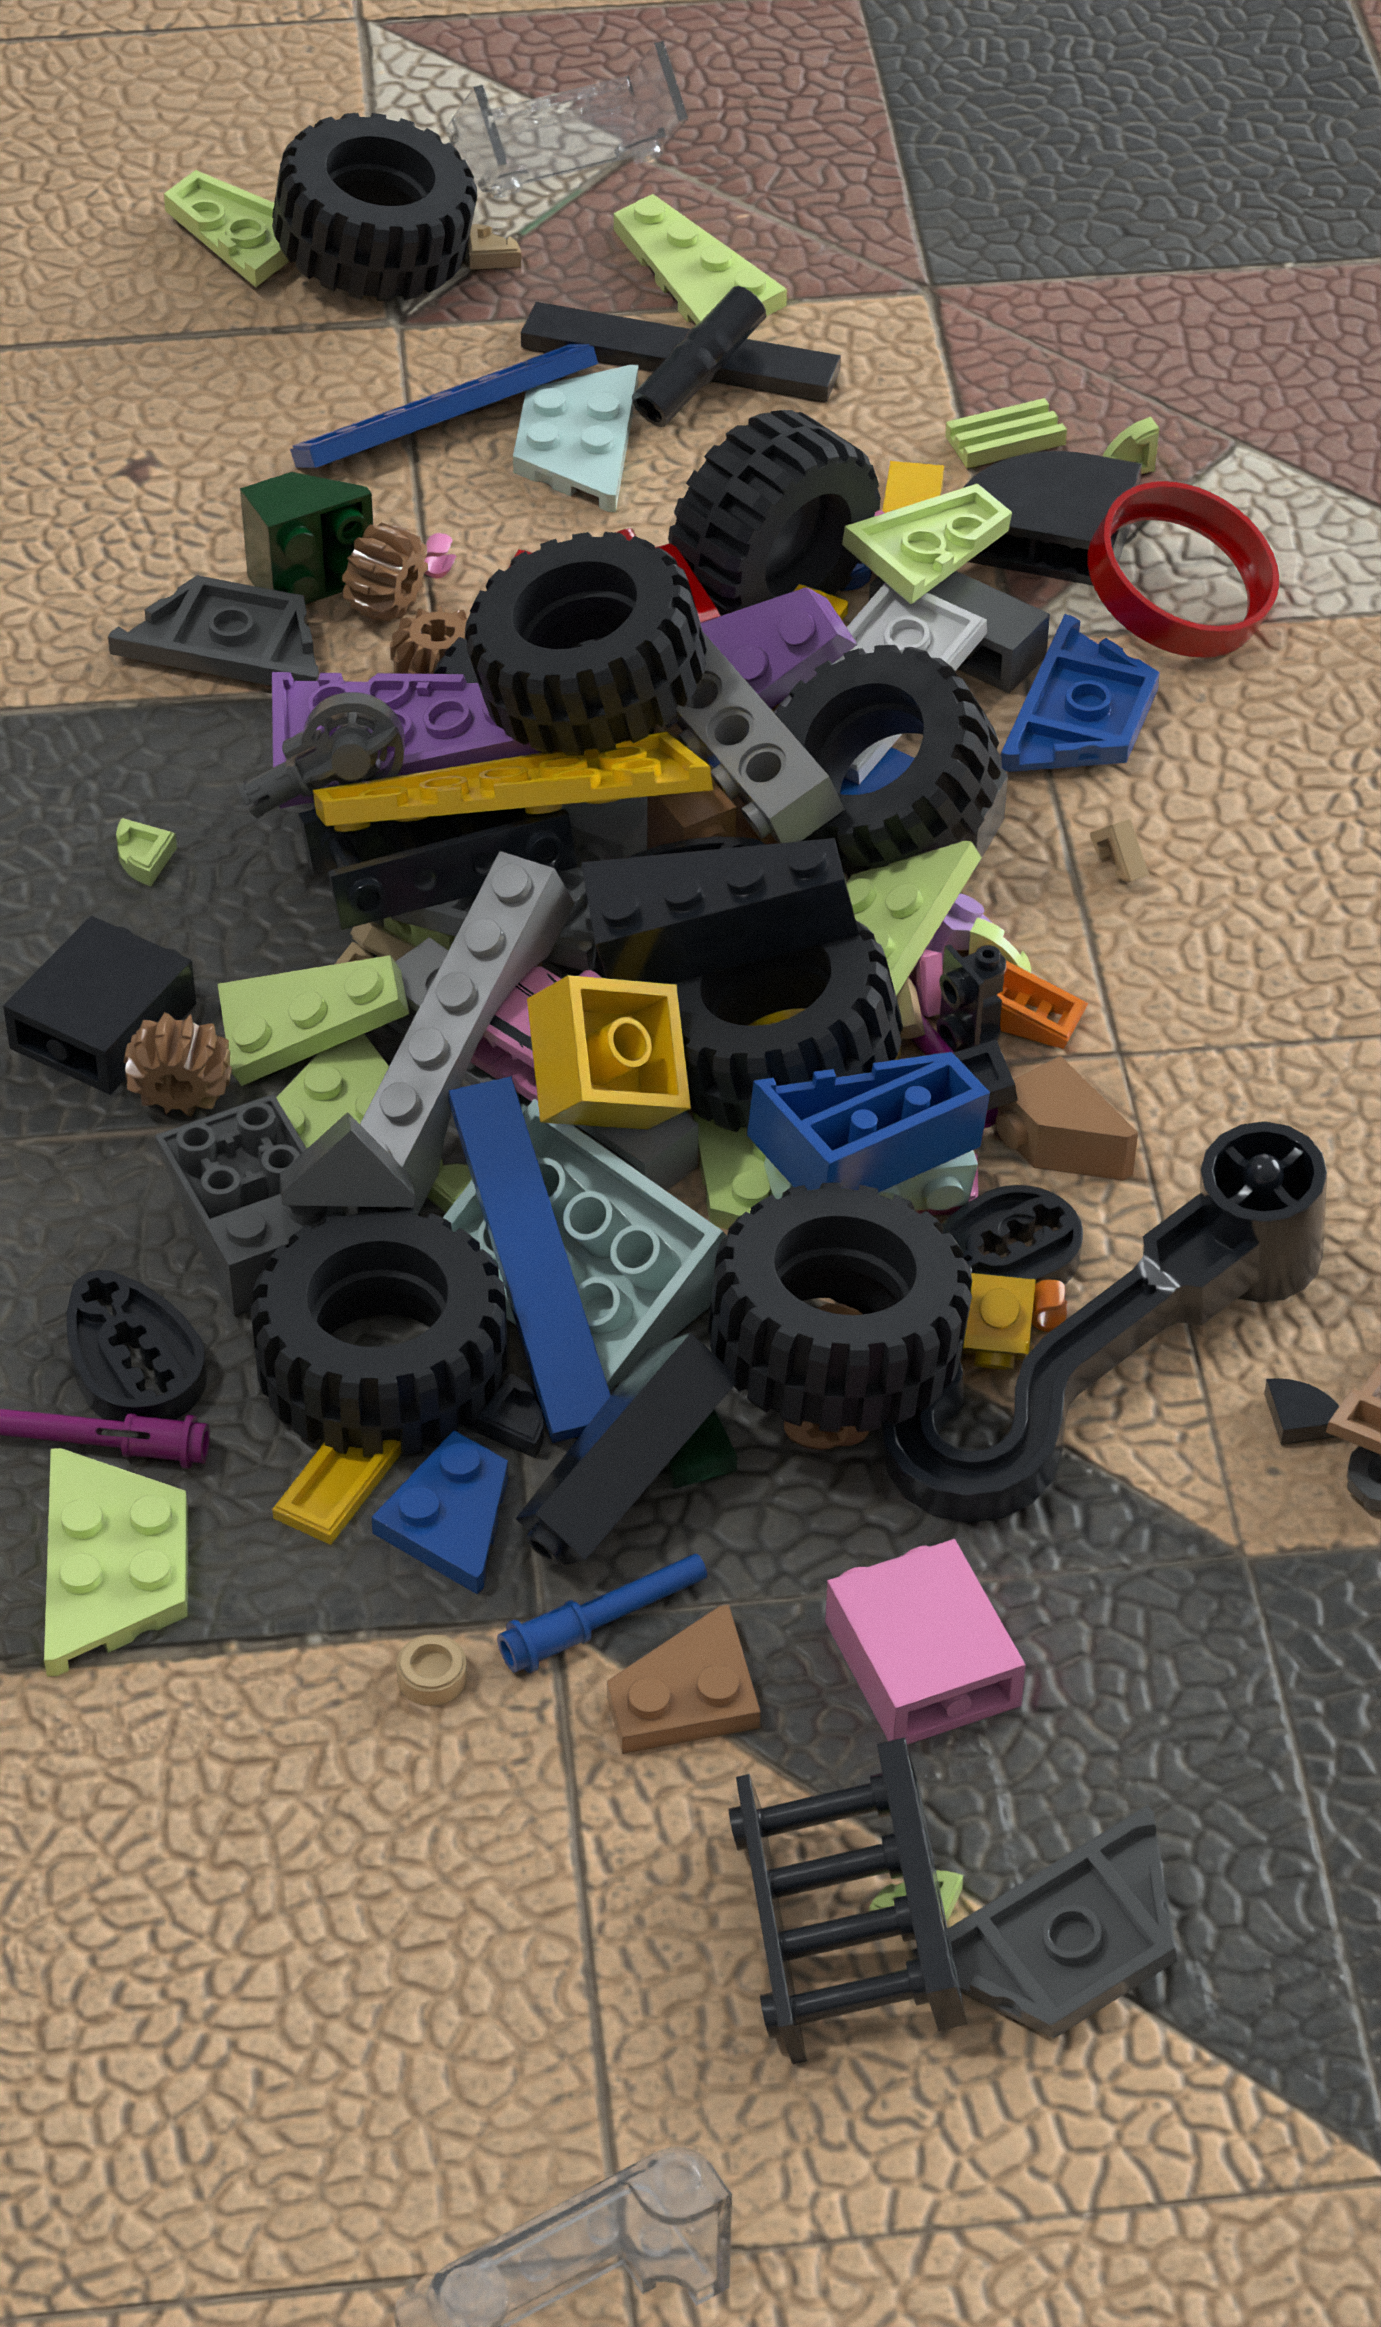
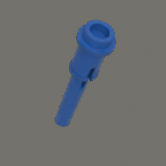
M695 1553L584 1604L579 1605L577 1602L569 1600L564 1605L522 1624L515 1619L509 1621L506 1625V1631L497 1635L500 1653L512 1672L516 1673L525 1669L527 1673H533L538 1670L540 1661L575 1645L590 1641L592 1630L706 1579V1566L701 1557Z

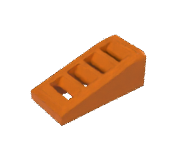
M1006 960L1003 992L997 994L1002 1000L1001 1031L1064 1049L1089 1003ZM1025 1005L1037 1007L1036 1012L1026 1008ZM1049 1012L1062 1015L1058 1023L1047 1019Z

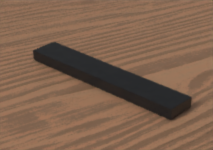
M535 302L521 330V348L550 352L570 344H589V346L594 347L598 362L620 366L638 365V369L655 371L667 358L671 349L684 340L690 329ZM746 339L732 354L727 365L714 374L711 382L827 402L840 372L841 355Z

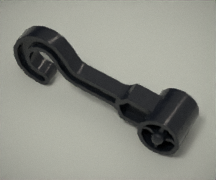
M1266 1121L1241 1124L1219 1135L1204 1155L1200 1169V1193L1143 1236V1257L1133 1270L1046 1334L1024 1358L1015 1386L1014 1421L1011 1431L1000 1443L988 1449L969 1451L953 1447L938 1434L940 1429L962 1410L965 1402L963 1370L960 1362L958 1372L952 1384L943 1390L942 1396L923 1411L916 1407L913 1417L893 1426L888 1420L881 1422L887 1473L904 1498L932 1516L964 1523L1003 1519L1034 1503L1055 1479L1063 1451L1065 1423L1069 1406L1090 1385L1166 1327L1176 1323L1202 1326L1236 1299L1258 1303L1285 1300L1304 1290L1318 1274L1323 1257L1327 1169L1323 1153L1307 1135L1288 1125Z

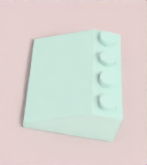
M533 1099L523 1112V1116L610 1391L626 1377L648 1348L671 1340L711 1305L716 1254L720 1242L727 1235L720 1228L573 1125L540 1123L538 1101ZM471 1180L443 1218L451 1222L453 1232L462 1228L480 1242V1250L483 1249L491 1255L498 1267L499 1279L503 1282L475 1187ZM504 1286L506 1297V1319H508L510 1322L516 1325L512 1309L509 1303V1299L506 1293V1289Z

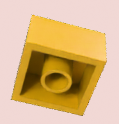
M568 975L527 998L540 1123L648 1130L691 1109L677 985Z

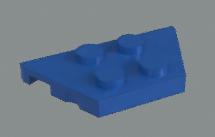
M1064 614L1001 751L1002 768L1006 772L1127 763L1158 691L1160 672L1140 659L1129 657L1125 654L1123 648L1107 638L1097 644L1079 632L1080 620L1074 616Z

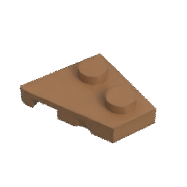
M729 1605L717 1607L607 1680V1699L622 1754L760 1728V1708Z

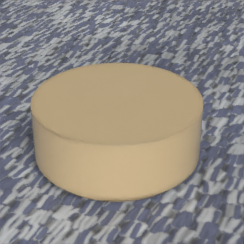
M423 1635L409 1641L398 1654L396 1661L398 1686L404 1696L412 1702L424 1706H438L454 1700L464 1690L467 1683L466 1655L462 1647L454 1640L442 1635Z

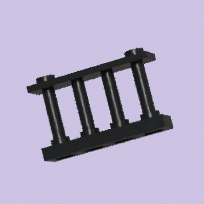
M525 808L430 816L425 819L407 822L396 820L371 822V826L365 829L348 832L336 831L334 825L325 826L317 816L316 809L298 813L309 867L314 876L328 873L341 930L478 894L500 851L552 867L557 873L578 867L569 813L565 808L543 814L526 813Z
M905 1738L877 1744L882 1773L870 1775V1783L762 1808L750 1774L736 1777L740 1806L728 1809L730 1824L737 1850L748 1849L772 1987V1992L760 1995L761 2008L769 2038H783L792 2064L807 2061L801 2024L914 1999L916 2006L930 2004L938 2031L968 2024L920 1788ZM876 1811L879 1818L891 1816L894 1833L881 1836L882 1844L773 1869L768 1841L769 1836ZM884 1873H889L891 1879L900 1877L904 1879L907 1895L895 1897L894 1906L784 1931L779 1903L780 1897ZM902 1935L904 1942L916 1940L919 1958L906 1961L907 1969L795 1994L790 1960Z

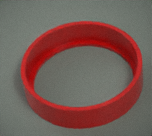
M1157 481L1140 484L1125 491L1113 502L1089 544V575L1101 602L1113 617L1135 636L1170 653L1188 657L1207 658L1225 655L1239 649L1254 635L1271 610L1278 595V565L1269 543L1258 527L1243 512L1228 501L1207 490L1189 484ZM1146 520H1157L1187 527L1206 537L1230 558L1243 579L1247 592V612L1244 621L1231 625H1204L1181 619L1159 608L1145 598L1124 575L1115 558L1111 536L1128 524Z

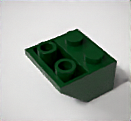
M289 472L240 488L247 576L254 586L303 595L305 605L343 592L346 583L342 581V575L348 567L347 557L351 556L354 551L355 540L362 538L365 529L370 524L373 525L372 493L366 486L295 472Z

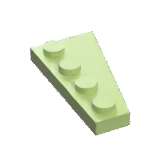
M654 194L614 213V231L642 266H650L655 273L656 284L664 293L670 291L678 301V311L687 322L694 321L696 325L700 323L734 286L744 287L756 295L766 309V316L787 305V289Z

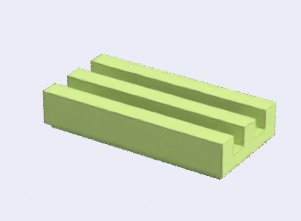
M1043 398L947 421L945 437L965 467L972 468L1018 455L1066 445L1067 429L1063 423L1058 424V416L1054 411L1049 412V403Z

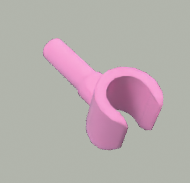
M433 534L425 544L427 545L428 552L425 562L428 563V570L425 574L432 578L444 577L450 571L456 558L454 554L444 555L448 552L453 541L447 534Z

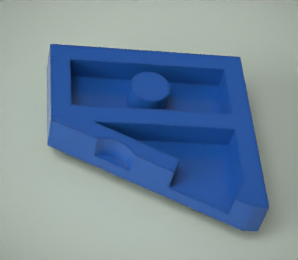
M454 1430L371 1517L373 1534L478 1595L484 1588L490 1545L494 1544L498 1527L499 1505L503 1503L509 1478L508 1460Z

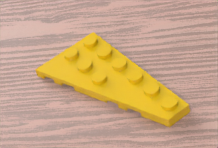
M663 732L650 734L648 737L632 743L631 740L616 744L617 750L600 753L598 749H590L584 751V756H567L559 749L554 750L553 754L541 752L313 790L316 814L325 826L334 825L336 831L348 832L365 829L371 826V822L396 820L407 822L425 819L430 816L525 808L526 813L543 814L560 810L562 804L582 802L602 804L625 798L713 790L710 765L671 734Z

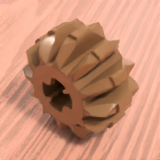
M382 522L377 526L370 524L365 529L363 537L355 540L354 551L351 556L347 557L348 567L342 575V581L346 583L343 589V598L350 602L351 608L361 611V615L374 620L380 618L390 622L394 618H402L406 614L408 606H413L416 603V594L419 589L424 587L422 579L424 573L428 570V563L425 562L428 554L427 545L421 542L420 536L410 533L409 529L392 524L391 526Z
M441 605L436 612L429 613L418 608L415 618H400L399 628L396 632L392 633V641L390 642V656L394 663L395 674H433L437 663L445 656V651L458 637L466 639L465 626L467 617L465 611L457 610L453 613L445 612Z
M164 1012L158 1023L143 1020L140 1029L135 1035H132L131 1042L126 1047L124 1063H126L125 1077L127 1079V1090L141 1095L142 1106L154 1104L162 1106L165 1116L171 1109H181L190 1117L197 1107L213 1109L216 1100L225 1093V1088L230 1083L232 1067L230 1066L231 1052L229 1050V1040L216 1035L214 1023L200 1026L195 1024L191 1014L184 1021L175 1020L166 1012Z

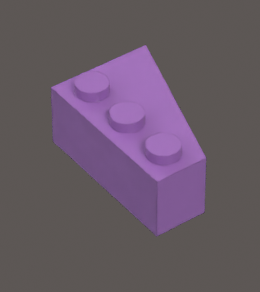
M807 587L701 623L702 630L770 709L788 697L789 692L800 680L806 684L816 676L815 668L828 660L833 664L844 655L843 653L849 652L858 645L828 599Z

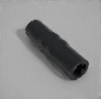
M734 286L700 323L688 331L684 340L671 349L661 365L633 393L632 403L643 418L655 426L665 427L700 389L711 382L714 374L727 365L732 354L767 317L766 309L759 298L744 287Z

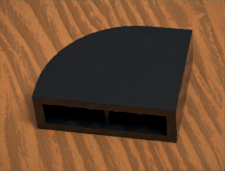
M1043 451L1018 455L987 467L975 475L963 488L979 484L1012 512L1009 531L968 562L1093 586L1088 570L1089 544L1113 502L1125 491L1140 485L1142 463L1079 452ZM1132 523L1122 527L1111 536L1113 552L1118 563Z

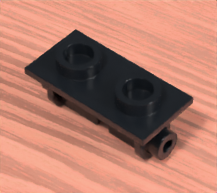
M951 944L945 946L943 975H941L939 980L941 989L940 1018L937 1020L936 1028L937 1033L953 1052L995 1039L998 1041L1000 1037L1002 1000L997 994L1003 992L1006 960L1001 955L999 949L994 946H981L975 953L963 958Z

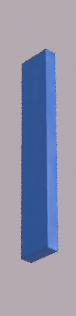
M589 344L566 345L293 445L290 451L295 467H320L598 364L594 347L589 346Z
M512 1077L449 1090L448 1102L551 1441L554 1443L579 1437L611 1395Z

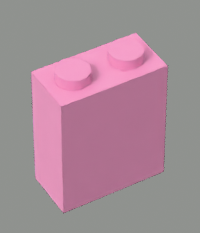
M955 1539L931 1547H916L903 1556L870 1567H855L847 1570L839 1577L827 1580L825 1622L888 1741L905 1738L908 1745L1021 1706L1026 1664Z

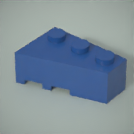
M952 1052L873 1063L871 1073L836 1077L834 1069L813 1072L812 1081L776 1086L774 1078L754 1080L747 1136L793 1187L805 1185L807 1190L819 1189L822 1183H841L842 1189L859 1190V1185L878 1188L879 1193L981 1147L990 1092Z

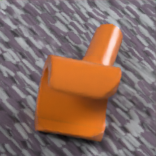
M1049 1279L1035 1284L1032 1325L1041 1331L1050 1332L1067 1319V1301L1065 1300V1285L1058 1280Z

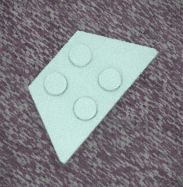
M638 365L613 368L539 385L526 390L513 453V473L534 482L547 483L552 489L568 496H572L576 492V488L599 497L600 509L607 512H616L634 411L632 395L638 388Z

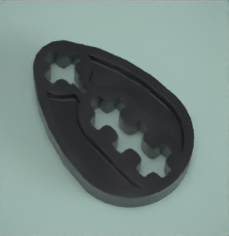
M1009 1185L992 1189L963 1205L942 1223L944 1227L943 1234L950 1232L964 1252L963 1258L969 1265L971 1273L1036 1279L1035 1284L1043 1280H1058L1065 1285L1073 1278L1080 1264L1083 1227L1078 1214L1063 1198L1039 1187ZM1041 1225L1042 1229L1035 1232V1226ZM1015 1238L1018 1242L1009 1244V1239ZM1032 1240V1245H1031V1246H1028V1247H1027V1246L1024 1244V1243H1026V1242ZM1006 1253V1257H1000L1001 1255Z
M111 1270L88 1272L77 1279L72 1286L66 1312L67 1339L75 1379L88 1406L101 1418L115 1421H125L127 1414L176 1420L191 1410L205 1390L207 1369L202 1340L185 1316L163 1296L149 1287ZM102 1299L107 1305L111 1304L113 1316L109 1313L106 1306H101L96 1300ZM129 1342L133 1348H140L142 1363L145 1367L154 1369L155 1384L160 1389V1392L165 1394L157 1396L153 1390H146L143 1372L138 1367H132L130 1351L125 1345L121 1344Z

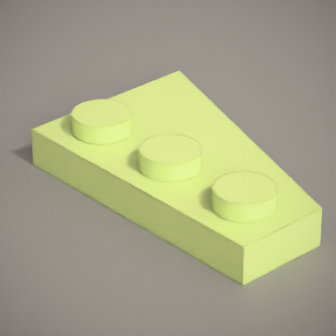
M974 484L846 525L842 545L907 602L913 604L1008 532L1012 512L979 484Z
M391 955L218 984L225 1038L229 1040V1050L231 1052V1073L241 1086L409 1014L402 972Z

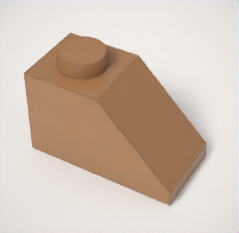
M1059 1056L1013 1079L1018 1101L999 1106L996 1117V1129L1007 1147L1016 1149L1034 1168L1122 1181L1133 1176L1138 1132L1064 1058Z

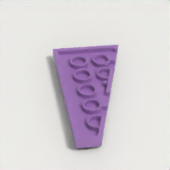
M272 672L273 767L286 761L282 750L283 741L303 731L305 721L311 711L323 700L345 692H359L374 696L385 702L398 716L405 734L404 759L398 776L541 753V751L532 748L530 743L523 745L506 735L504 729L496 726L489 715L479 684L466 683L464 674L377 673L368 682H348L343 680L341 673H320L318 681H294L291 672ZM336 727L329 732L330 736L337 730ZM388 746L385 762L381 761V767L377 773L383 770L391 761L395 752L394 747ZM300 794L279 805V807L282 809L305 803H314L313 795L311 797H303Z

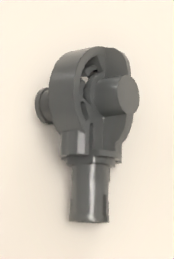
M345 692L333 695L320 702L311 711L305 721L302 732L283 741L282 750L286 761L249 781L240 783V795L246 806L253 802L254 806L249 811L258 819L264 813L300 794L303 797H311L313 790L398 776L403 764L405 750V734L401 721L385 702L374 696L359 692ZM336 727L337 730L330 736L329 732ZM388 746L394 747L395 752L391 761L383 770L377 773L380 770L381 761L385 762Z

